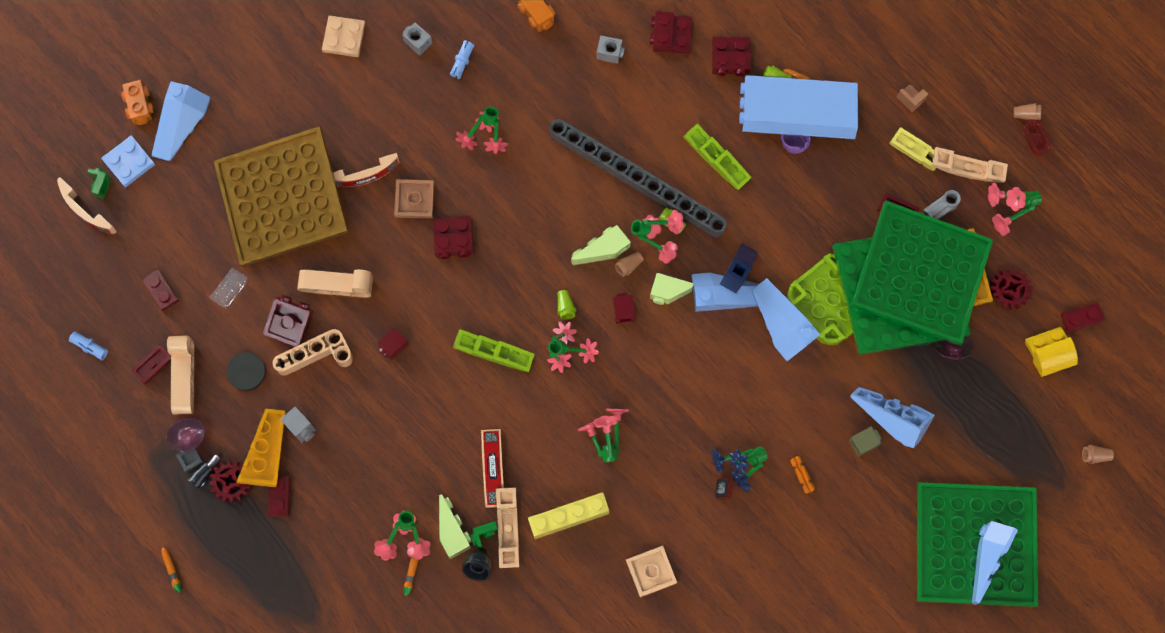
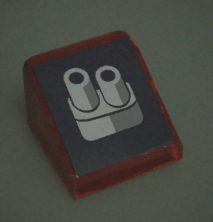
M723 478L716 481V499L729 500L731 498L732 478Z

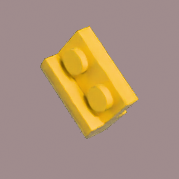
M1061 327L1025 339V344L1033 356V363L1041 377L1072 367L1078 363L1075 345L1071 337L1067 338Z

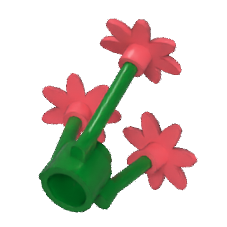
M492 106L486 107L484 113L480 112L479 118L475 120L476 123L469 133L464 130L463 134L457 132L458 138H456V141L462 143V148L467 146L470 150H473V146L478 145L473 141L475 138L473 134L479 127V130H483L486 127L488 133H491L493 127L494 138L490 137V142H484V145L487 146L486 151L493 150L494 154H497L498 150L505 152L506 149L504 147L508 143L502 142V138L498 139L499 111Z
M559 321V328L553 329V332L559 335L553 336L548 346L551 358L547 361L554 363L551 371L558 368L560 373H563L564 366L571 367L567 360L572 355L564 356L566 351L580 352L579 356H584V363H587L589 359L591 362H595L594 355L599 354V351L595 350L597 342L591 344V340L588 338L586 345L580 344L581 348L567 347L568 340L575 342L572 334H575L577 330L570 329L571 322L564 326Z

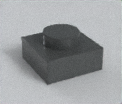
M196 448L176 454L186 473L203 463Z

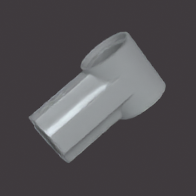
M955 190L947 191L941 198L923 210L924 215L939 220L950 211L955 210L961 200L959 193ZM946 198H953L955 200V203L949 204L946 201Z

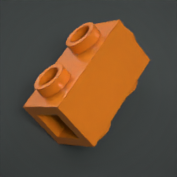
M518 0V9L522 14L525 13L528 16V22L532 28L536 27L540 32L543 29H549L553 25L555 12L550 5L547 6L544 0Z
M141 80L122 84L124 91L121 92L124 103H127L128 108H125L127 118L131 119L134 125H143L153 120L151 113H154L152 103L148 102L147 98L150 96L148 86H144Z

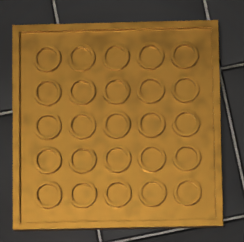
M320 126L214 161L241 267L349 233Z

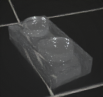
M232 267L209 298L226 310L249 279Z

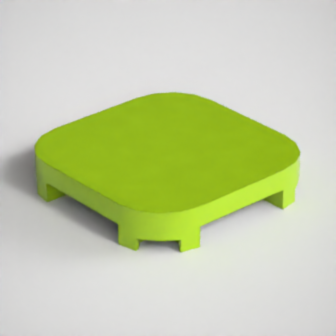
M830 253L824 256L821 261L801 277L794 280L789 287L787 299L818 331L820 335L816 339L823 344L837 345L853 334L835 256Z

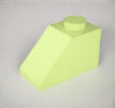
M657 273L650 299L659 305L669 304L692 292L694 283Z

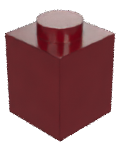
M620 293L613 297L616 324L634 322L635 311L632 295Z
M395 327L377 342L380 347L378 351L384 358L389 357L391 360L409 345L408 341Z

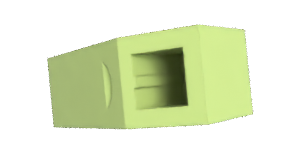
M617 225L613 228L610 226L603 231L601 237L598 239L595 237L587 244L588 246L583 250L581 248L576 250L572 254L571 263L577 265L615 259L630 248L631 242Z
M441 494L439 495L440 542L451 560L471 548L469 543L472 540L467 531L462 532L460 528L462 522L458 514L453 515L450 509L453 508V505L449 498L444 499Z

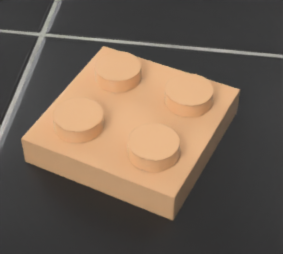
M328 16L322 51L324 53L359 57L366 25L365 21Z
M663 546L626 559L640 598L677 584Z

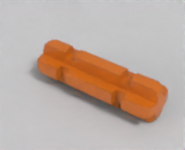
M796 456L792 458L790 462L795 467L794 471L800 483L803 484L804 492L806 494L813 492L815 487L813 482H810L811 478L805 465H802L801 457Z

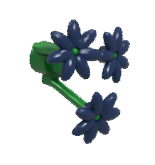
M761 446L744 452H740L737 449L736 453L730 452V455L725 457L723 455L720 456V452L717 453L716 448L711 453L714 459L713 465H715L717 472L722 473L721 465L725 461L731 460L729 464L735 465L732 472V480L737 482L738 488L742 487L745 492L752 489L747 484L748 478L757 469L763 467L762 462L768 458L765 449ZM746 461L751 465H755L747 474H745V468H748L749 464Z

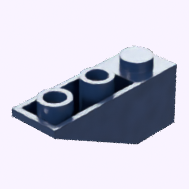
M741 243L720 285L737 293L745 282L758 252Z

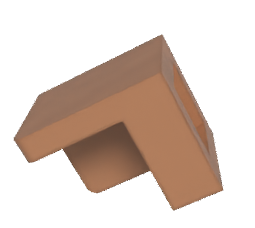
M908 85L905 89L899 91L897 98L913 112L926 100L928 93L924 89L918 92L912 85Z

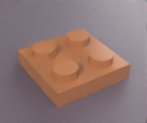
M396 179L395 218L433 219L434 180Z

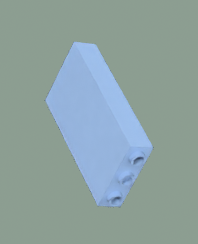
M747 75L745 76V83H741L740 94H744V97L740 98V109H743V112H740L739 124H743V132L855 139L858 129L857 83Z

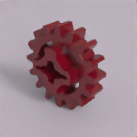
M1012 268L1008 270V273L1003 269L1000 272L1001 275L997 273L994 276L995 279L991 281V284L994 285L990 288V291L994 292L992 298H997L995 304L1002 303L1003 309L1006 306H1009L1010 310L1014 306L1019 309L1022 306L1021 304L1025 305L1028 302L1027 299H1030L1032 296L1028 293L1033 289V287L1028 286L1031 280H1025L1027 274L1025 273L1021 276L1019 269L1015 273ZM1002 280V288L999 289V284ZM1008 287H1009L1010 289H1011V288H1013V289L1016 288L1014 291H1013V290H1009V289L1006 290ZM1023 289V294L1020 298V290Z
M230 460L227 461V465L221 462V468L214 467L216 473L210 474L213 481L209 482V485L214 486L211 492L217 493L215 496L217 499L222 497L224 503L228 499L231 503H234L235 498L242 501L241 495L248 496L246 489H252V487L248 484L230 483L229 485L224 480L233 479L237 482L239 471L241 472L243 464L239 467L238 461H235L234 465H232ZM218 482L223 485V492L220 490Z

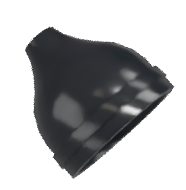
M481 548L467 556L462 565V571L466 577L474 581H485L490 577L492 561L487 555L486 549Z

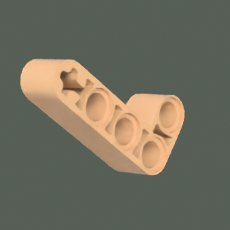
M300 270L297 290L306 293L368 298L371 297L373 276L371 272L366 270H354V274Z
M333 329L276 356L273 360V367L278 374L285 376L330 354L333 355L339 366L347 367L353 362V355L342 333L339 330ZM334 336L340 337L339 342L335 344L331 343V339ZM320 344L323 346L321 351H313L316 345ZM299 353H304V359L296 360V356ZM347 353V359L339 360L340 354ZM281 362H284V363H285V364H284V365H285L284 368H281V364H280Z
M188 335L168 336L167 349L171 355L172 414H193L194 342Z

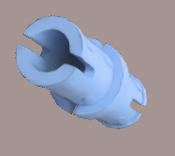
M466 40L463 41L459 54L455 56L456 61L450 72L452 77L456 78L457 76V79H461L465 66L469 64V56L475 46L473 43L468 41L467 44Z
M77 331L73 332L69 338V342L79 346L83 352L90 353L101 361L108 354V350L96 344L95 340L92 338L88 339Z

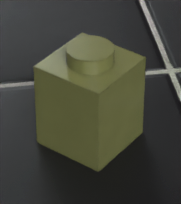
M871 426L852 436L848 441L856 455L860 457L877 448L881 444V436Z

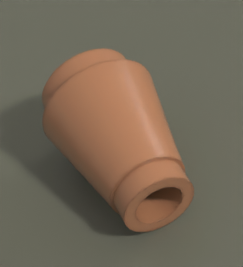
M1033 103L1014 107V118L1034 122L1041 120V105Z
M639 252L617 260L614 266L621 277L629 276L644 259Z
M1088 445V447H1084L1082 450V459L1088 464L1112 461L1114 457L1112 449Z

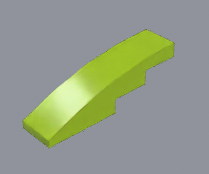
M699 124L693 126L683 136L694 150L735 189L739 190L752 178L730 152L724 150L713 137H709Z
M461 329L458 331L453 348L525 372H529L535 355L505 342H497Z

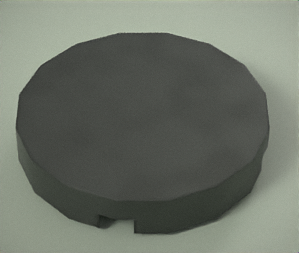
M245 352L231 359L226 373L232 386L241 391H250L256 389L264 381L266 369L260 357L253 353Z

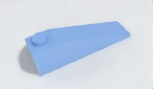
M171 81L165 96L151 156L171 161L183 145V141L194 131V127L199 120H202L205 116L211 98L188 85Z
M715 273L691 275L692 283H694L695 312L758 307L752 290L759 285L758 283L745 281L738 292L734 293L720 285L723 275Z
M767 278L752 290L759 310L765 320L767 330H769L773 345L786 361L820 335L808 319Z
M858 387L850 396L890 435L904 446L914 448L921 441L935 416L919 406L911 404L909 407L899 404L900 400L898 399L887 400L884 399L882 394Z
M993 521L982 526L979 532L981 538L978 545L972 604L977 605L980 603L991 583L992 578H990V575H993L1000 566V560L998 559L1004 553H1007L1018 531L1017 529Z

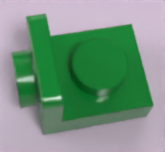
M88 169V174L96 179L92 182L91 192L96 198L104 200L111 178L102 169Z
M495 521L472 528L474 534H471L473 545H478V548L481 549L483 547L480 537L483 536L486 539L495 536V532H498Z

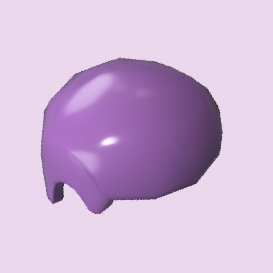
M782 134L781 136L783 147L789 153H801L810 145V136Z

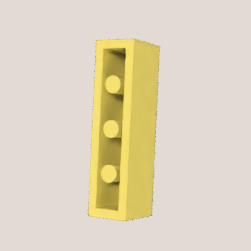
M602 492L529 517L528 520L534 538L538 539L608 515L609 508Z

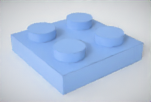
M132 136L101 158L125 188L155 165Z

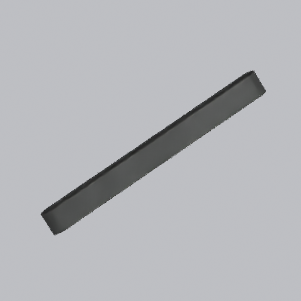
M561 119L551 122L550 135L556 142L663 207L677 210L678 213H682L683 219L709 235L719 238L725 233L726 220L717 213ZM559 127L563 129L560 133L554 131L555 128ZM572 137H576L579 140L577 142H571L569 139ZM587 147H593L595 150L592 152H587L585 149ZM603 156H608L610 160L604 162L601 160V158ZM624 166L626 170L618 171L617 167ZM639 175L642 177V180L635 181L633 177ZM650 185H656L658 189L656 191H652L648 187ZM672 195L674 199L668 201L665 199V196ZM687 204L690 206V209L683 210L680 206ZM703 214L706 216V219L699 220L697 215ZM720 224L722 229L716 230L713 228V225Z

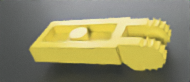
M900 127L889 144L918 163H922L929 170L935 171L936 167L932 166L933 162L925 158L928 154L933 159L935 150Z

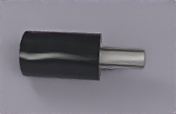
M214 455L207 464L203 462L188 480L199 489L205 484L210 474L214 473L212 468L220 460V457Z

